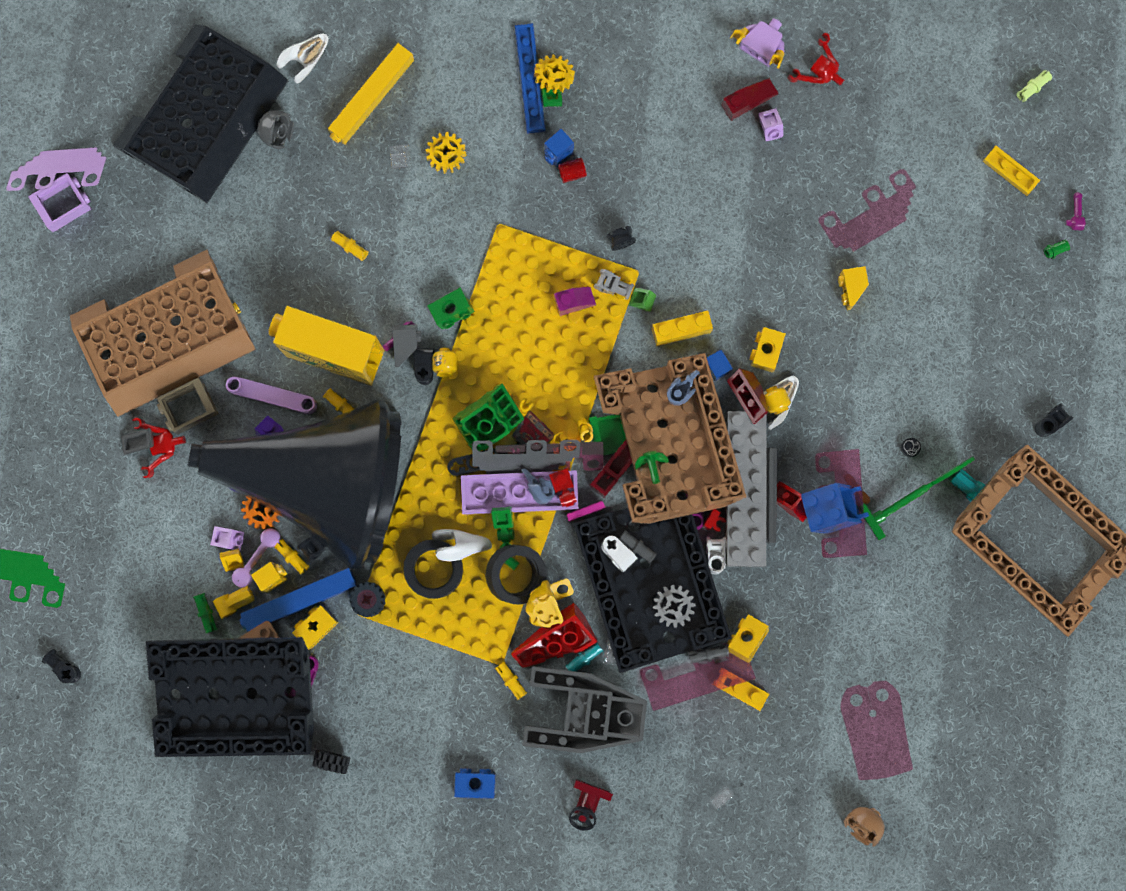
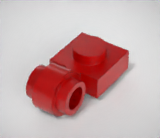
M568 468L549 474L555 494L562 492V495L559 496L562 507L573 506L577 500L574 492L568 491V489L574 488Z

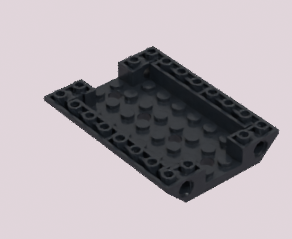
M685 492L677 493L679 500L687 499ZM628 508L573 523L619 673L732 639L693 514L649 524L639 523L640 528L636 532L631 531L628 527L632 521ZM626 530L636 539L644 541L643 544L657 554L652 560L651 566L644 569L640 566L642 557L636 553L637 559L622 572L602 551L601 542L608 536H615L619 539ZM607 541V549H615L613 547L615 543L613 541H611L610 543ZM671 585H674L675 590L679 586H682V592L688 590L687 596H693L690 603L695 604L694 607H691V610L695 613L688 615L691 620L687 621L684 619V625L682 626L679 622L677 623V628H674L673 623H670L667 627V621L665 620L662 623L659 622L661 616L655 617L658 610L653 609L655 605L651 601L653 595H656L658 592L664 593V587L671 590ZM672 593L674 598L679 600L684 598L680 594ZM666 597L663 598L661 609L666 606ZM671 601V605L665 611L673 609L675 612L678 611L677 607L682 602L674 603ZM687 604L682 606L681 613L683 616L687 611ZM667 613L664 615L669 619L676 620L673 614ZM664 633H673V642L666 643L663 640Z
M303 637L146 641L149 680H155L157 715L152 718L155 757L311 754L314 719L309 651ZM287 687H293L296 695H288ZM211 688H214L219 692V696L217 698L211 696ZM249 688L256 689V697H252L249 695ZM172 689H177L180 692V698L173 697Z

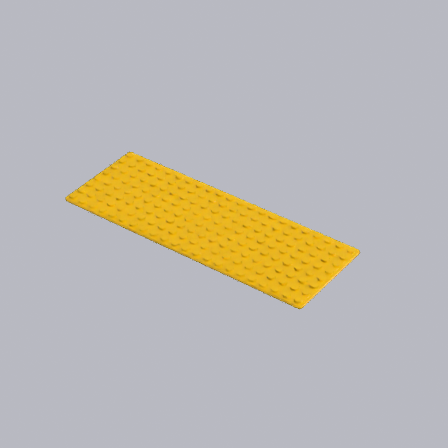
M502 224L497 225L470 298V303L475 312L469 318L462 320L452 348V352L457 355V371L450 377L441 378L385 533L383 548L368 582L380 586L384 591L386 603L379 614L364 618L497 665L504 662L524 604L516 605L501 601L491 593L487 586L485 574L488 561L504 542L498 541V529H494L491 513L462 514L461 476L455 477L451 475L448 471V463L454 458L472 454V450L452 418L458 412L463 411L469 404L476 402L487 392L492 391L497 385L503 383L518 409L520 408V403L527 398L525 401L526 406L529 407L532 402L534 404L529 411L535 414L554 434L563 432L560 435L561 440L567 438L568 440H579L581 442V436L577 431V422L581 418L589 419L598 393L594 376L605 373L631 295L627 300L624 296L614 293V296L596 290L593 286L598 282L601 275L600 270L605 269L621 277L620 281L634 284L635 287L639 275L637 270ZM591 287L596 306L559 316L554 293L571 288ZM512 431L493 444V448L496 449V446L515 445L517 442L512 438ZM564 446V449H567V451H572V449L576 448V446ZM572 458L571 462H566L564 466H558V470L552 471H561L567 468L570 471L575 458ZM466 459L463 460V465H458L455 462L451 470H455L456 473L459 472L461 467H465V471L469 470ZM471 459V460H470V466L473 467V468H477V467L472 466V459ZM481 470L466 475H484L486 471ZM556 511L512 512L515 538L510 543L512 545L529 547L541 556ZM456 529L485 537L491 541V549L474 553L461 559L463 563L461 582L451 594L445 597L430 599L420 596L409 587L405 580L404 562L407 554L418 543L432 540V533L435 530ZM455 539L441 540L451 546L456 545ZM436 550L423 553L415 564L416 578L420 584L427 588H439L445 585L451 578L453 571L452 562L438 559L436 557ZM520 555L513 556L520 563L515 570L505 563L500 570L501 584L509 593L523 591L531 581L532 569L530 563ZM370 591L364 592L360 604L365 608L372 607L376 602L375 595Z

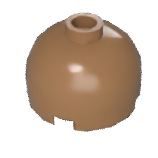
M855 808L844 820V826H849L854 831L849 833L867 846L872 843V847H875L881 840L885 830L884 822L880 817L881 814L874 808Z

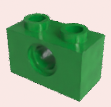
M461 287L427 305L437 326L441 329L451 328L455 322L465 320L475 312ZM455 307V311L448 314L449 309Z

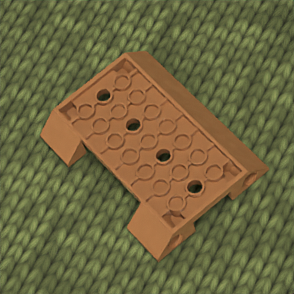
M208 250L174 265L176 279L110 310L104 299L70 315L72 330L103 396L117 417L256 350L241 317L237 314L223 285L224 282ZM210 299L216 301V305L212 309L206 307V303ZM180 316V324L177 326L172 325V318ZM145 333V341L137 342L138 334ZM110 350V358L104 360L102 358L103 351Z
M705 353L669 360L665 367L635 373L629 368L594 376L603 413L620 415L637 481L622 485L632 522L654 523L722 508L746 498ZM698 370L700 374L695 377L690 389L695 388V393L686 403L680 406L672 405L666 395L670 385L679 377L681 382L685 381L687 375ZM649 385H655L658 391L655 393H651L648 391L647 387ZM657 421H666L667 427L660 428L657 425ZM657 451L665 454L667 457L672 455L677 458V463L675 464L655 461L660 479L658 484L652 483L648 463L637 470L635 469L637 459L643 456L645 452ZM685 492L687 499L679 500L677 493Z

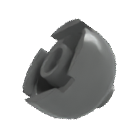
M274 110L262 116L258 123V133L264 144L275 149L286 147L283 146L286 139L290 142L294 132V122L290 121V114Z

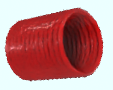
M581 157L558 164L563 183L587 176Z

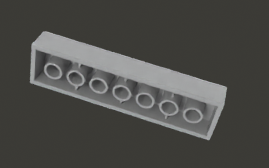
M728 411L726 413V427L746 498L725 506V537L727 542L725 567L764 568L766 567V415L756 424H753L746 412Z

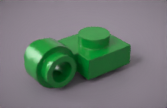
M512 507L492 508L494 529H498V541L511 542L515 538Z

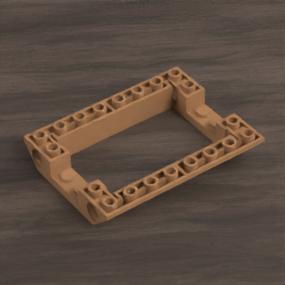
M1029 445L1024 446L1003 464L959 515L952 530V533L1067 637L1070 636L1092 610L1091 601L1111 578H1119L1126 569V534ZM1024 476L1106 550L1061 604L981 531H977L992 517L990 512L1011 487H1018L1024 480Z

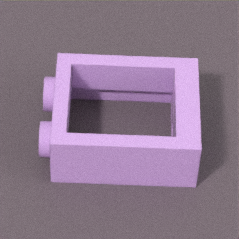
M68 173L53 181V185L50 188L40 189L28 196L46 227L52 232L91 210L88 204L91 202L89 197L79 189L81 184L76 177L72 178ZM71 186L81 204L54 220L43 201Z

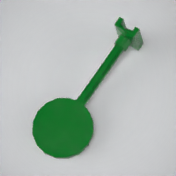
M972 456L932 482L922 485L882 511L879 510L873 514L866 504L859 506L858 510L861 514L868 512L869 517L864 519L877 539L881 540L886 535L880 523L885 521L886 517L926 493L932 486L967 466L975 458Z

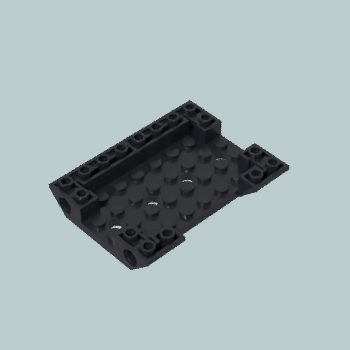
M194 24L175 52V55L183 60L145 118L133 115L113 146L141 164L148 165L173 180L177 186L208 204L257 130L260 119L269 112L289 80L269 63L205 25ZM226 58H233L232 64H223ZM206 88L212 89L210 96L203 95V91ZM185 119L192 120L189 127L182 126ZM164 150L171 151V155L168 158H162L161 155Z

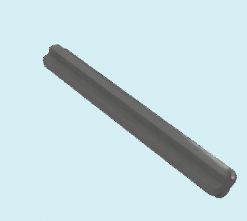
M766 448V543H776L777 448Z

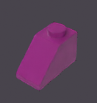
M591 287L571 288L554 293L559 316L596 306Z

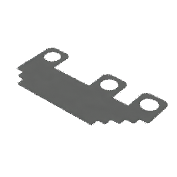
M544 440L528 441L526 444V454H493V443L491 441H474L472 444V466L480 467V470H485L486 474L523 473L521 471L523 468L529 472H551L552 470H558V466H564L566 462H571L572 458L580 457V441L562 440L560 442V453L546 454L547 442ZM572 442L576 444V449L567 451L564 449V445ZM485 443L489 446V449L485 452H480L476 447L478 444ZM533 443H540L543 445V448L540 451H533L530 446Z

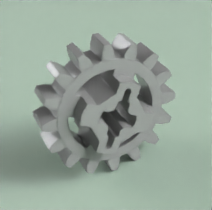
M671 585V590L664 587V593H657L660 598H654L653 600L657 603V605L653 606V609L658 610L655 617L661 616L659 622L667 621V627L670 623H673L674 628H677V623L679 622L683 626V620L690 621L691 619L688 615L695 613L691 610V607H694L695 604L690 603L693 596H687L688 590L682 592V586H679L677 590H675L674 585ZM672 593L680 594L684 598L680 600L674 598ZM666 597V606L661 609L662 599ZM671 601H673L674 603L682 602V604H680L677 607L678 611L676 612L673 609H669L667 611L665 610L669 608V606L671 605ZM687 604V611L683 616L681 609L682 606ZM667 613L673 614L676 620L669 619L664 615Z

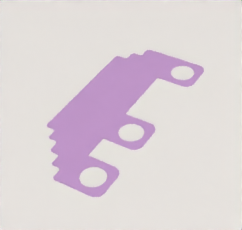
M97 148L41 151L39 156H34L33 160L27 161L25 166H20L17 171L11 172L6 189L7 191L21 190L24 187L27 175L36 174L39 175L35 188L48 189L53 185L56 173L83 171L85 172L81 185L95 186L99 183L106 157H101V152L97 153ZM93 173L97 175V179L93 183L86 182L88 175ZM43 177H50L51 180L48 185L41 186L39 184ZM20 178L22 180L21 185L17 188H12V181Z

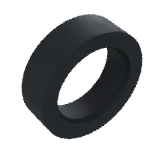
M434 539L422 541L415 545L406 556L404 562L405 580L409 587L420 596L430 599L445 597L451 594L461 582L463 576V563L461 559L451 561L453 566L451 578L445 585L439 588L424 587L416 578L415 564L418 558L427 551L452 547L444 541Z
M507 545L498 549L489 559L485 574L486 583L491 593L499 600L516 605L525 604L528 602L530 593L546 580V566L542 557L535 550L521 545ZM520 555L530 563L532 569L531 581L523 591L509 593L501 584L500 570L507 559Z

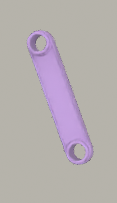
M230 377L226 382V389L234 395L304 414H312L317 409V402L310 396L239 377ZM238 381L239 387L231 390V384ZM306 401H312L313 406L312 408L305 410L304 403Z

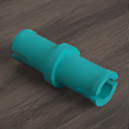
M596 642L584 652H579V656L565 666L569 671L577 672L585 665L591 664L590 661L603 652V649Z

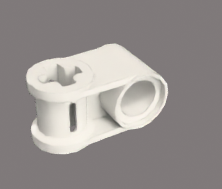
M608 536L601 542L602 551L622 572L637 559L635 554L615 536ZM607 541H608L609 543H610L611 541H613V542L615 543V544L613 545V547H614L615 549H613V548L607 549V546H608Z
M706 537L707 562L711 574H719L725 568L726 537L722 539ZM713 560H718L721 563L719 570L712 568L711 562Z

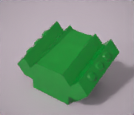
M502 383L497 385L492 391L487 392L476 402L469 404L452 419L472 450L474 441H491L495 444L519 425L524 417ZM485 443L478 444L476 447L478 451L489 448Z

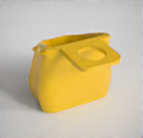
M565 578L552 584L544 580L538 588L530 593L525 611L530 616L531 624L548 628L554 624H562L563 617L557 601L574 593L569 579ZM559 585H567V592L563 594L557 592Z

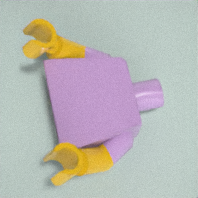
M772 19L769 25L761 21L758 24H752L741 30H734L730 38H736V44H739L741 41L739 49L769 67L774 63L779 69L784 57V42L781 40L783 35L778 31L782 25L780 21Z

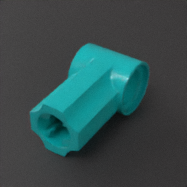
M960 469L950 481L966 494L965 497L970 502L985 487L984 483L976 481L963 469Z

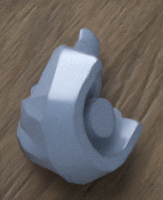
M695 370L692 374L687 375L686 380L683 382L680 381V377L673 381L666 394L668 401L672 405L680 406L692 397L696 389H690L693 380L700 372Z
M521 469L528 481L529 488L527 490L532 494L533 499L539 504L549 503L555 494L551 481L545 480L542 477L537 480L527 469Z

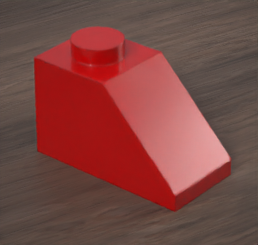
M779 481L777 483V504L791 516L803 522L807 516L801 493Z

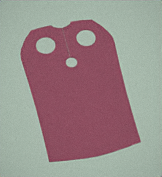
M888 681L872 682L868 687L856 685L847 688L843 694L840 708L850 740L859 780L888 778L913 770L901 698L898 691ZM879 689L888 691L889 697L886 701H879L877 699L876 693ZM854 694H859L863 699L862 704L858 707L853 706L850 702V698ZM870 710L876 711L875 717L869 715Z

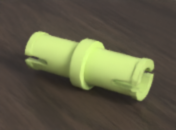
M1044 70L1035 79L1028 81V85L1017 92L1018 99L1025 102L1034 93H1038L1041 87L1052 79L1051 73Z

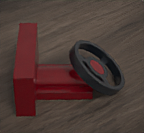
M576 779L573 788L582 792L577 806L569 814V822L578 830L588 831L594 828L596 824L595 811L600 798L611 802L613 793ZM573 820H578L580 823H586L588 826H579Z

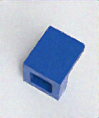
M722 350L707 357L714 381L731 373L733 370Z

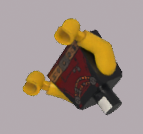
M525 398L520 403L519 408L524 419L511 430L513 433L512 438L517 442L515 445H526L530 440H544L547 444L560 443L562 441L560 435L563 432L554 434L535 414L529 411L534 404L532 402L529 407L526 406L525 401L527 398ZM513 447L511 448V450H512L511 453H512V454H522V453H523V452H519L520 449H518V448H517V451H516V452H515V450H514Z

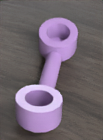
M268 528L262 532L260 546L244 568H238L232 574V581L236 586L243 588L251 584L252 576L250 571L267 548H273L277 542L278 544L280 543L281 535L277 530Z

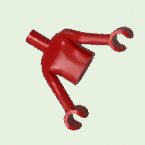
M823 33L822 35L826 41L818 39V44L824 48L827 58L821 55L810 69L818 77L801 75L798 69H793V73L797 77L789 75L788 80L790 82L801 80L825 84L833 80L839 86L843 84L845 80L837 74L839 63L828 46L829 34Z
M134 418L132 421L140 422L139 426L134 427V429L150 428L154 433H161L153 436L154 446L150 448L153 456H161L148 467L141 468V470H148V475L143 476V478H152L154 475L153 469L172 457L175 445L186 443L185 436L173 438L172 433L168 429L146 424L142 418Z

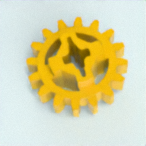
M553 54L552 58H549L546 55L545 59L540 58L539 63L535 66V82L541 83V89L546 87V92H549L550 89L553 90L554 94H556L557 90L564 92V88L569 89L570 84H573L575 71L572 70L573 65H568V59L563 61L562 56L556 58L555 54Z
M446 132L445 136L438 133L439 138L433 136V143H427L430 148L425 150L426 154H428L426 157L427 161H431V168L436 166L437 172L443 169L444 174H446L447 169H450L451 173H453L454 167L460 169L459 163H465V160L462 158L467 155L463 151L466 149L465 144H461V138L456 140V134L450 137L448 132ZM445 150L449 151L447 152V155H443V153H445ZM435 157L440 158L442 163L438 162Z

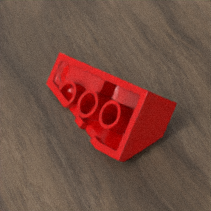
M575 603L561 610L562 624H554L549 628H539L511 652L513 658L522 668L545 662L546 659L556 656L557 658L564 657V654L582 652L597 642V638L585 615Z

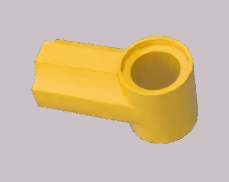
M245 586L231 594H225L213 600V603L220 618L223 619L237 612V609L255 601V598L249 586Z

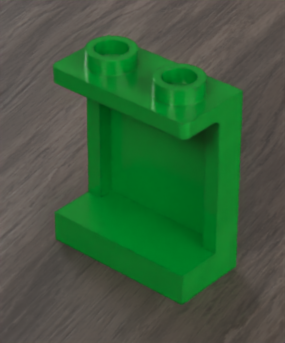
M620 415L599 418L597 416L589 417V422L593 427L592 442H603V454H595V457L615 454L626 440Z

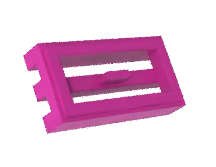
M599 501L567 513V519L571 522L605 509L603 501Z

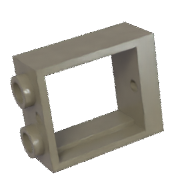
M199 377L157 398L159 402L157 407L162 415L165 414L167 421H165L166 426L170 432L173 431L176 434H180L219 414L203 380ZM196 389L207 412L179 426L168 403Z

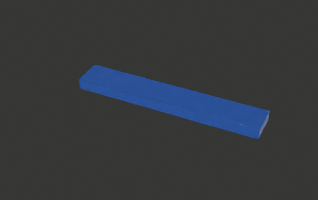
M533 23L515 25L527 134L546 132L540 83H536V77H534L535 66L538 62Z

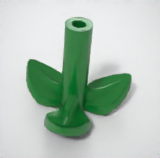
M645 452L643 456L637 459L635 469L637 470L648 463L652 483L658 484L660 479L655 461L668 463V458L661 452Z

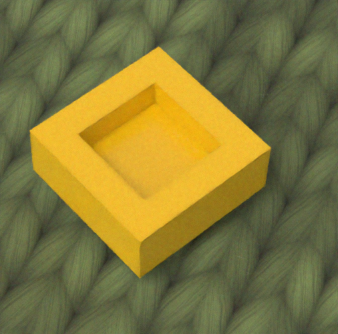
M239 548L220 553V560L225 572L244 568V560Z

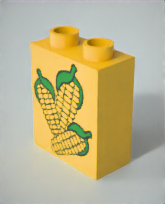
M286 306L283 315L277 313L274 315L269 327V336L275 337L273 343L286 357L372 386L384 354V349L375 335Z

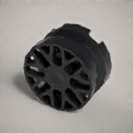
M626 226V229L621 227L613 230L612 235L610 233L607 234V239L612 244V251L629 247L636 242V238L632 237L633 230L631 226Z

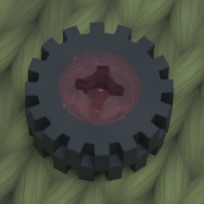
M372 582L360 583L350 593V606L355 613L362 617H373L379 614L386 603L384 591L380 586Z

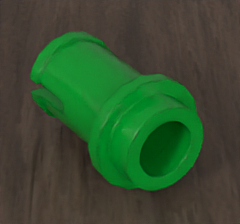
M1065 239L1053 245L1049 244L1044 248V254L1048 259H1054L1056 255L1069 251L1070 245Z

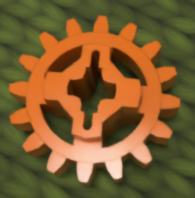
M246 497L247 501H242V504L246 506L241 511L246 512L243 519H250L247 523L251 526L255 523L254 528L258 529L261 525L262 529L265 530L267 525L274 527L273 521L280 522L277 518L279 514L274 512L271 516V509L265 507V512L263 513L259 511L261 509L260 503ZM254 501L253 508L250 509L251 504H252V502ZM262 516L264 521H257L254 517Z

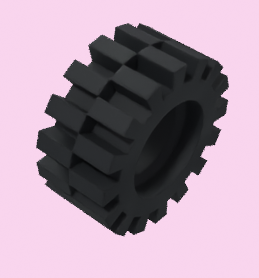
M317 749L312 766L330 772L346 774L350 757Z

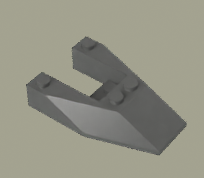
M532 666L530 686L569 691L564 730L525 725L522 746L586 753L643 741L647 700L589 673Z

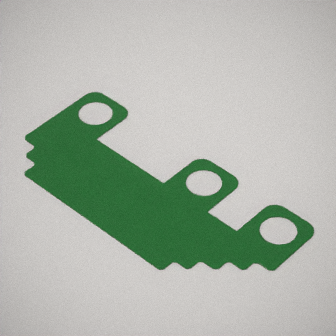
M0 549V579L12 581L9 594L10 600L27 602L31 586L34 584L45 586L42 604L58 608L62 604L65 583L59 582L60 577L53 575L54 570L48 568L49 563L43 561V555ZM16 587H25L26 595L23 598L15 597L14 590ZM50 591L58 593L59 599L56 603L51 604L47 601L46 596Z

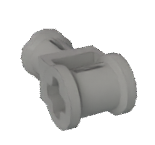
M601 269L598 282L593 287L600 292L613 296L614 293H617L628 300L634 284L620 281L621 277L608 270Z

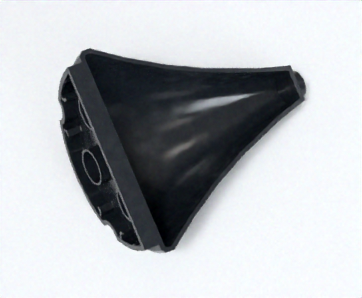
M374 400L335 417L281 432L236 439L203 440L202 445L191 443L187 467L198 468L197 475L227 486L273 510L320 542L350 569H359L365 562L375 564L383 548L398 475L401 448V416L399 412L390 411L385 401Z

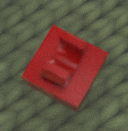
M713 509L704 521L703 527L707 530L713 528L714 531L720 532L721 529L716 526V522L721 521L725 523L726 520L723 517H718L720 512Z

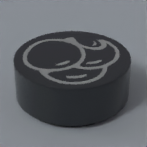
M908 438L902 442L901 451L906 457H915L921 451V444L915 438Z

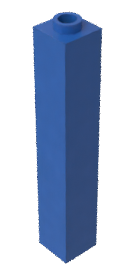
M347 568L241 613L240 624L243 630L246 629L249 632L265 621L276 622L354 589L358 584L352 570Z

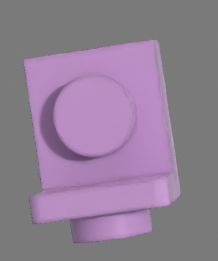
M777 109L758 113V119L764 130L765 141L783 137V123Z
M214 526L210 545L232 550L239 548L241 550L244 532Z

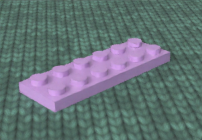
M577 470L569 471L574 488L568 489L569 492H574L577 502L567 508L566 506L562 507L559 499L562 492L554 494L549 503H537L533 499L532 494L527 490L529 488L528 481L524 473L461 475L462 514H490L492 508L512 507V512L578 510ZM558 471L530 473L537 480L542 477L545 480L551 481L549 474Z

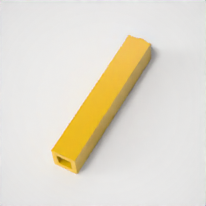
M397 43L328 127L332 140L336 143L341 142L344 145L349 141L412 64L414 57L410 51Z

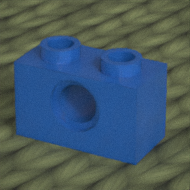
M562 129L544 143L545 160L550 165L554 164L558 168V164L565 162L574 154V142Z
M460 768V772L455 773L454 797L494 799L496 773H491L492 769H480V772H472L470 768ZM472 778L480 780L481 786L479 788L471 787L470 780Z

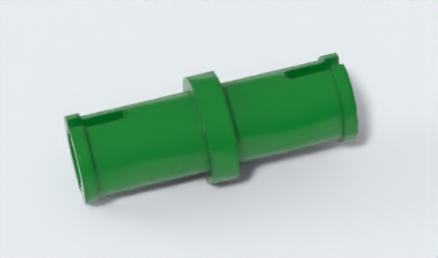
M202 593L194 596L193 599L199 612L197 614L198 618L200 617L205 633L217 630L212 616L213 610L209 607L206 594Z

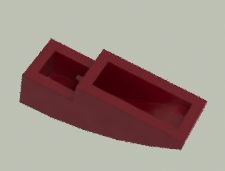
M627 440L624 441L589 486L603 498L608 495L633 463Z

